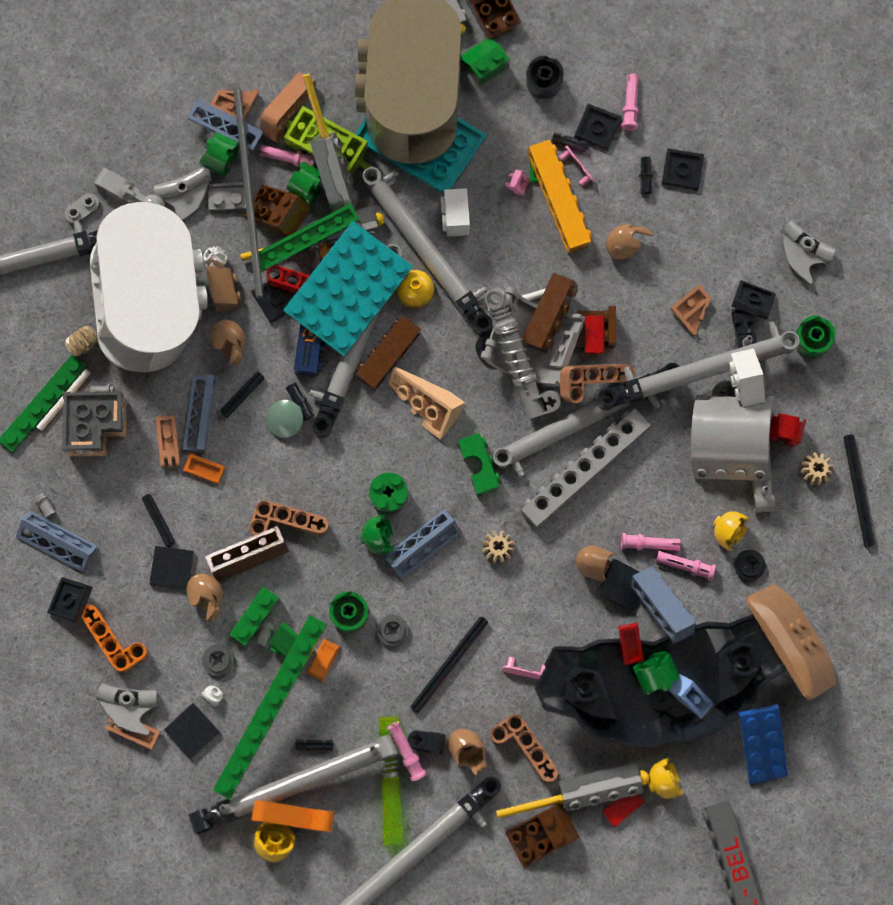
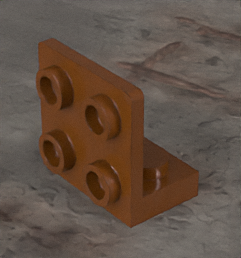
M608 306L607 311H577L576 314L583 316H604V348H615L617 343L616 306ZM584 323L577 339V348H584Z

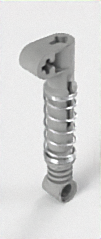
M494 288L486 294L485 303L490 311L493 310L491 315H494L493 320H496L494 322L495 333L502 334L498 343L503 345L502 353L506 354L507 357L505 362L510 365L509 372L513 373L514 376L512 381L514 386L518 387L528 418L531 419L553 412L562 404L563 400L560 392L553 389L539 393L535 382L536 374L531 371L534 368H530L528 362L530 358L526 357V348H523L521 342L523 339H520L518 334L520 329H515L518 326L517 321L512 316H509L511 312L508 311L509 306L506 307L508 305L506 293L501 288ZM492 294L499 295V303H494L492 301ZM541 397L544 398L545 402H547L550 399V397L552 399H556V402L554 404L553 402H549L546 405L547 409H545Z

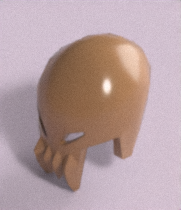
M622 224L615 227L609 233L606 240V249L613 259H628L633 257L635 252L641 248L640 241L632 238L634 233L654 236V234L644 226L637 227L631 224Z
M221 320L215 323L210 333L211 345L216 350L221 351L224 356H231L229 364L231 365L235 362V368L243 359L242 351L246 343L244 331L237 323L231 320Z
M595 545L586 546L580 549L576 555L577 569L585 577L605 582V574L611 563L608 559L614 556L615 553Z
M205 573L191 577L187 584L188 601L191 606L199 605L203 610H207L206 621L212 617V622H214L221 612L219 607L223 597L221 584L216 578Z
M460 728L454 730L449 737V749L459 768L462 765L470 767L473 773L477 775L478 771L481 772V769L484 770V767H487L482 739L478 734L469 729Z

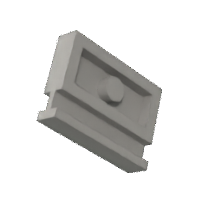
M244 182L208 185L209 211L246 210Z

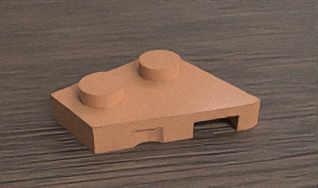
M218 90L210 105L236 117L234 90ZM241 90L244 121L259 95L258 90Z
M698 284L669 309L689 333L694 336L705 315V310L710 303L711 297Z

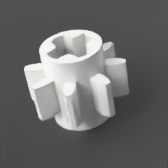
M219 246L208 248L204 254V260L207 262L206 267H224L227 262V256L224 254L225 249Z

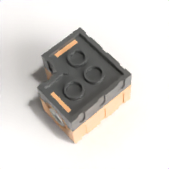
M122 391L63 392L62 450L68 456H107V437H126L127 399Z

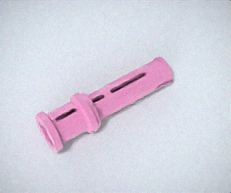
M637 74L627 75L626 104L622 110L624 121L621 124V128L623 130L634 131L638 129L636 122L637 115L639 114V109L637 108L639 75Z
M265 145L261 146V157L290 162L295 167H299L302 162L316 167L314 155L302 153L300 150L292 152Z
M622 533L621 550L631 548L641 551L645 548L680 551V539L644 537L642 534L636 536Z
M659 551L656 563L690 572L692 576L704 577L710 582L716 567L714 564L711 566L701 563L698 559L691 561ZM667 559L674 560V561H677V562H680V563H684V565H681V564H678V563H674V562L668 561Z
M399 722L393 723V727L389 725L387 728L403 757V766L407 767L411 775L410 780L416 781L421 779L427 772L422 769L418 761L420 759L419 756L413 753Z

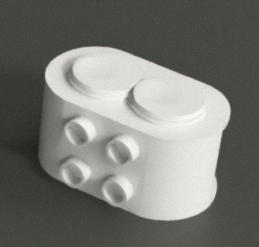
M136 202L113 210L101 222L97 232V243L90 256L99 346L112 363L134 372H154L175 362L184 351L198 320H201L202 309H207L205 286H196L197 273L203 270L201 249L192 250L191 236L184 222L174 212L161 205L149 202Z

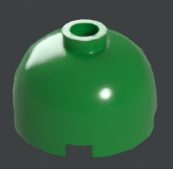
M386 515L368 519L362 528V533H360L361 543L370 552L375 554L390 553L394 549V545H390V535L393 536V530L389 519H384Z

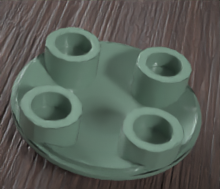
M280 400L269 408L267 425L274 435L281 438H289L300 432L303 424L302 408L290 400Z

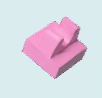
M515 170V173L509 174V177L512 179L510 183L506 182L505 186L516 194L523 196L530 179L523 171Z

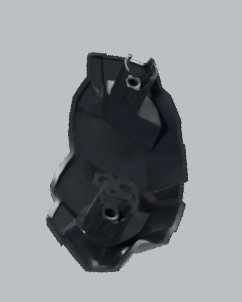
M751 614L731 623L707 621L695 625L693 635L676 643H673L668 635L654 642L641 640L644 663L650 660V655L659 652L670 653L678 673L693 681L714 703L702 719L678 701L669 690L661 691V689H658L651 694L645 695L633 668L637 663L624 664L620 639H598L582 647L554 646L543 665L545 668L535 690L545 711L576 719L581 727L597 741L617 743L620 746L659 748L663 743L681 740L688 743L722 730L724 726L739 719L738 712L748 711L752 707L762 686L784 673L787 668L757 619ZM659 694L664 696V702L658 701L657 697Z

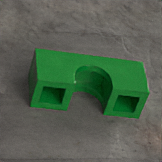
M480 433L458 440L463 460L476 459L482 464V470L471 476L477 497L498 490L501 479L498 472L494 473L492 468L495 464L492 455H488L485 448H488L485 437L481 438Z
M262 587L229 635L247 648L258 633V629L268 615L270 616L279 603L280 598L265 587Z

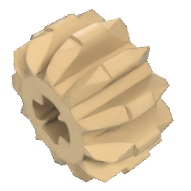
M84 326L71 334L66 339L65 345L73 356H80L97 344L98 337L90 326Z
M813 453L812 457L808 455L805 457L806 461L801 463L804 468L800 472L802 474L807 473L803 479L807 480L810 477L811 485L814 484L815 480L818 486L822 484V481L827 483L829 481L828 477L833 475L830 470L834 468V465L827 464L831 459L827 458L824 460L823 453L819 458L817 453ZM819 466L821 469L815 472L814 468Z
M493 531V538L489 534L486 535L488 541H483L482 545L486 546V548L482 549V552H490L486 556L487 560L492 556L494 557L493 563H496L497 558L500 559L501 563H504L503 556L510 560L511 556L508 553H514V549L510 547L515 544L514 541L507 542L511 538L510 535L504 538V531L500 532V536H497V532ZM496 543L497 545H499L501 543L503 550H494V544Z

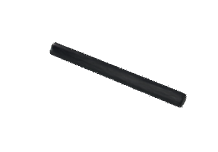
M850 434L844 436L843 439L863 543L865 547H871L875 545L855 436Z
M480 616L411 704V709L416 713L420 712L486 627L488 621L484 617Z

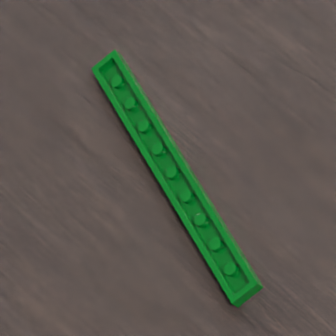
M309 615L216 782L213 791L231 800L328 624Z

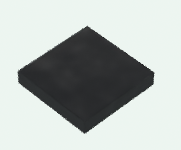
M588 103L574 138L585 140L608 151L622 116Z
M667 148L661 185L698 191L704 154Z
M278 275V276H276V277H274V278H272V279H278V278L280 277V275ZM268 282L262 284L263 298H256L255 289L251 293L269 323H272L286 315L283 310L296 293L271 286Z
M740 280L731 307L767 320L776 293Z
M155 546L149 584L187 589L191 576L194 551Z
M612 559L605 574L606 580L601 583L597 594L632 611L638 595L631 587L632 576L639 573V571L617 559Z
M61 577L47 613L79 624L93 587Z
M194 703L164 729L190 759L220 732Z

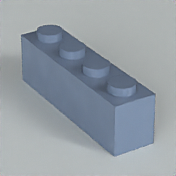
M653 566L632 576V589L673 643L694 634L695 618L686 611L683 602L676 598L672 588L666 585L662 575L656 572Z

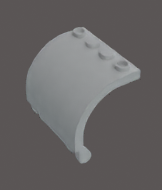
M506 287L505 293L508 303L506 307L509 306L508 311L511 312L509 316H512L517 321L518 326L515 329H520L518 334L521 339L538 305L519 295L516 289ZM567 313L564 315L561 321V329L559 332H556L553 346L551 349H548L547 354L530 348L522 342L523 348H526V357L530 358L528 360L530 368H534L531 371L536 374V384L560 387V372L570 362L586 317L581 314ZM493 328L490 339L486 340L485 351H482L480 357L498 370L513 376V373L509 372V363L505 362L507 359L506 354L502 353L503 345L498 343L502 334H496Z
M697 395L691 428V460L694 479L771 481L770 425L772 409L775 405L774 396L765 398L766 402L743 407L741 400H737L736 397H718L717 395L704 397V395Z

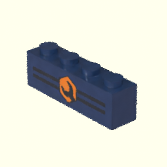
M301 324L294 373L317 377L318 371L322 372L323 360H320V354L325 351V342H322L321 339Z

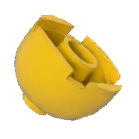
M411 270L397 288V294L404 305L411 308H421L432 300L434 296V283L427 273L420 270Z
M732 511L723 514L721 517L718 516L713 523V526H715L714 537L718 544L728 551H732L731 546L734 542L737 541L738 545L747 532L748 527L745 524L746 521L750 523L749 517Z
M669 758L654 764L649 773L650 780L648 786L651 792L655 791L663 799H672L684 794L683 788L679 789L678 780L680 782L681 780L673 763L668 764Z
M265 822L259 826L255 834L254 847L257 854L263 860L279 862L290 854L294 846L295 837L288 826Z

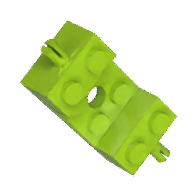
M302 106L294 121L288 120L285 123V127L288 128L284 136L285 145L296 151L300 150L303 152L305 150L313 155L310 142L315 136H319L320 132L314 112ZM323 117L329 134L336 132L337 137L341 140V150L347 159L348 173L353 175L359 167L364 170L372 167L371 164L363 161V157L368 150V141Z

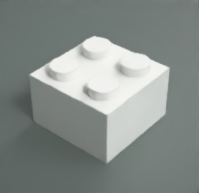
M467 188L444 190V196H441L443 232L446 231L447 237L469 235L470 222Z
M754 349L731 353L732 362H729V368L733 376H730L732 387H736V399L741 400L743 407L766 402L763 373Z

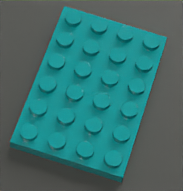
M457 117L454 142L443 155L425 163L407 164L386 157L374 146L367 131L366 118L355 133L368 141L369 150L444 194V190L453 189L487 137V134Z
M352 221L284 308L283 312L345 357L413 269V265Z

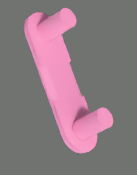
M566 146L568 150L559 157L562 161H565L572 155L587 174L579 181L582 187L591 180L595 182L572 150Z
M509 657L507 666H503L502 671L539 680L545 666L542 665L540 673L526 671L514 667L515 658Z

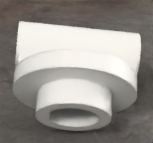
M208 686L201 693V696L215 708L223 698L221 690L215 686Z

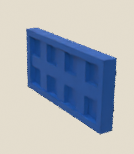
M775 704L738 712L749 784L788 776L778 705Z

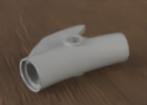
M202 166L176 180L154 185V192L165 203L174 206L175 214L183 221L198 210L208 185L212 180Z
M791 220L780 231L782 233L786 259L791 268L808 284H812L813 280L809 271L810 266L814 264L829 265L836 249L817 240Z
M101 684L96 700L100 702L118 727L133 733L146 736L150 734L141 724L140 719L143 714L158 707L156 699L157 690H131Z

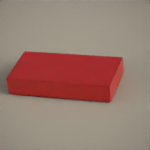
M584 316L586 317L584 320V353L604 354V316Z
M632 623L618 626L624 664L644 661L638 624Z
M639 794L619 798L606 807L602 813L612 826L615 827L645 802Z

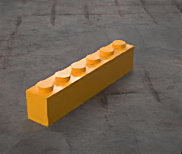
M550 140L529 146L527 155L538 178L567 254L588 247L592 240L591 232L589 229H586L584 215L577 208V198L571 193V183L568 178H565L562 162L558 161L556 146L552 145Z

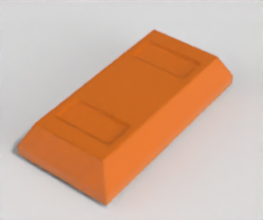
M190 453L183 471L219 484L226 467Z
M323 639L306 673L323 682L341 647Z

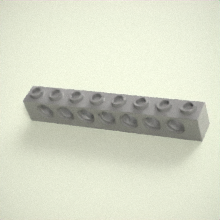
M636 409L632 412L629 410L620 417L622 420L618 424L613 423L606 430L608 433L605 436H598L592 442L594 445L589 450L585 448L579 453L578 456L580 458L575 462L571 460L564 467L565 471L561 475L559 473L555 474L550 479L552 483L547 487L543 485L536 492L537 496L531 500L529 498L521 505L523 507L521 513L536 529L650 428L651 425ZM628 426L632 432L625 434L622 431V427ZM613 438L617 441L618 445L612 447L608 444L607 440ZM595 451H600L603 453L604 457L602 459H596L593 453ZM585 463L590 469L587 472H583L580 470L579 465ZM572 476L575 478V483L568 484L565 478ZM557 488L561 491V495L554 497L551 494V490ZM539 501H544L547 504V508L541 510L536 504Z

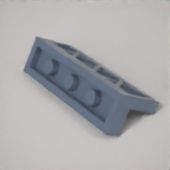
M197 99L187 118L214 133H221L239 142V139H237L239 138L238 134L231 136L227 133L226 129L231 128L238 132L237 118ZM197 111L207 117L198 119L194 115ZM213 119L223 125L214 127L211 125L210 120ZM245 122L246 136L254 140L252 145L247 144V149L253 152L258 143L261 144L264 140V132Z
M207 374L206 377L193 376L183 450L206 453L216 383L214 375ZM206 381L204 391L199 393L196 389V382ZM198 398H201L203 400L202 409L197 412L193 407V403ZM198 416L200 418V425L198 429L194 430L190 425L191 420ZM193 435H196L198 438L197 447L188 446V439Z
M442 510L397 545L392 552L387 553L383 557L402 580L459 536L462 531L455 520L445 510ZM444 517L447 519L442 524H438ZM426 531H430L427 536H423ZM415 543L413 547L408 548V545ZM400 554V557L395 561L391 560L394 556Z
M32 511L22 518L16 535L20 540L81 572L85 571L90 557L96 552L98 547ZM24 528L30 530L33 536L29 537L23 534ZM40 538L47 539L49 545L42 544ZM57 547L64 548L66 554L59 553ZM77 555L84 559L83 563L76 562L74 556Z

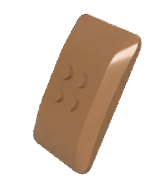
M776 584L748 596L746 601L750 610L803 696L807 700H812L835 686L836 677L828 652L795 600Z

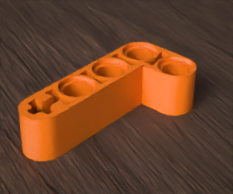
M93 605L85 606L81 617L115 670L121 673L128 672L147 659L148 649L143 644L134 643L124 649L101 612ZM90 610L94 612L93 616L97 620L95 623L91 618L87 617ZM100 626H105V634L98 636L97 629ZM115 642L116 649L113 652H108V644ZM143 648V655L135 657V649ZM125 658L127 661L126 666L118 668V661Z
M254 800L251 820L332 832L335 812Z

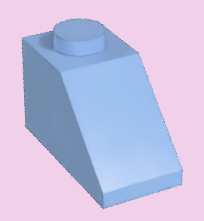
M679 674L680 678L671 683L672 687L668 690L678 701L702 719L714 703L693 681Z

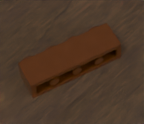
M553 272L522 338V342L526 346L546 354L548 349H551L555 334L561 329V321L570 309L569 304L577 294L578 285L574 280Z
M404 316L400 320L397 318L391 325L392 330L389 334L385 333L379 341L381 344L377 349L373 348L368 354L369 359L365 364L362 362L356 370L357 379L374 392L421 334V329Z
M277 526L206 556L213 576L220 581L289 551Z

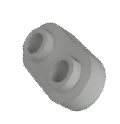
M85 194L67 207L65 210L67 221L71 224H74L75 221L82 222L97 211L100 205L97 196ZM88 200H92V204L87 205L86 202ZM73 211H77L75 216L71 215Z

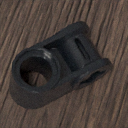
M414 730L409 734L407 740L412 748L443 754L446 734ZM416 734H419V738L422 739V742H418V744L415 745L414 741L411 740V737H415Z

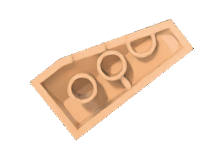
M395 367L392 371L388 384L402 400L410 402L413 407L411 412L414 415L419 413L424 419L422 423L424 428L439 439H442L459 418L465 402L451 392L400 368Z

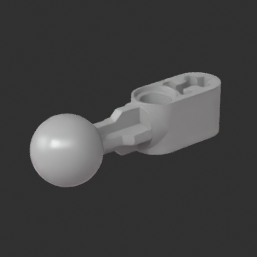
M103 168L94 182L97 188L122 202L124 200L129 203L149 202L165 207L163 199L158 195L144 196L127 179L106 168Z

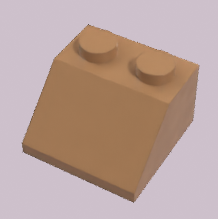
M207 267V276L217 313L239 309L238 303H241L242 300L240 292H236L234 286L238 285L236 274H232L230 268Z

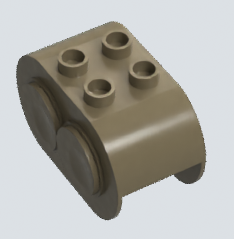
M388 0L379 7L372 17L369 27V39H359L358 41L359 74H356L355 80L357 113H366L369 137L374 146L383 155L401 163H425L443 155L451 147L456 136L461 62V22L456 11L444 0Z

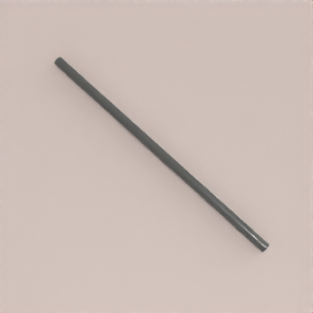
M234 88L256 298L260 299L264 295L241 88Z

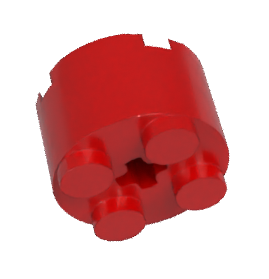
M772 412L770 442L777 443L779 440L786 441L785 445L796 447L802 443L807 420L803 419L800 422V417L778 413V416H773Z

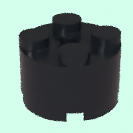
M546 55L534 58L530 62L526 73V86L529 92L539 99L555 96L560 91L563 83L564 70L561 63L557 59Z

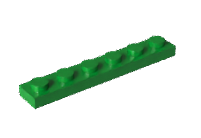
M351 203L259 251L261 273L268 270L269 267L277 265L346 229L352 221L355 223L359 222L360 219Z
M71 354L2 434L0 443L14 453L61 398L63 392L67 391L88 365L77 356Z

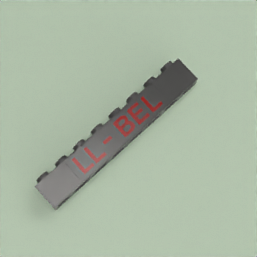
M730 801L704 807L705 812H702L705 823H709L711 831L708 832L711 842L715 843L717 847L715 856L717 862L722 863L723 870H721L723 881L728 883L729 890H727V895L730 902L733 901L734 905H762Z

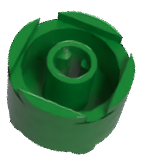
M216 132L212 139H208L205 145L207 149L206 154H203L199 164L223 177L226 176L230 170L227 166H230L238 155L239 142Z
M302 162L299 165L301 170L293 173L286 189L289 193L298 195L310 205L311 202L315 203L319 198L320 193L318 191L321 186L323 187L319 170L306 162Z
M817 315L804 319L795 331L800 340L797 350L803 356L809 358L823 356L831 348L835 340L836 331L833 324L828 319Z
M395 473L378 475L372 480L369 488L371 503L373 507L384 514L399 512L408 500L406 482L400 475ZM386 490H390V492H393L391 493V497L387 496Z
M345 591L333 598L329 608V615L333 625L338 630L345 633H353L365 626L369 617V609L361 595ZM347 608L350 610L354 609L352 616L344 615Z
M667 652L650 655V660L645 663L644 661L638 662L633 667L645 695L651 694L658 689L666 691L672 687L671 683L680 678L670 653L668 654Z

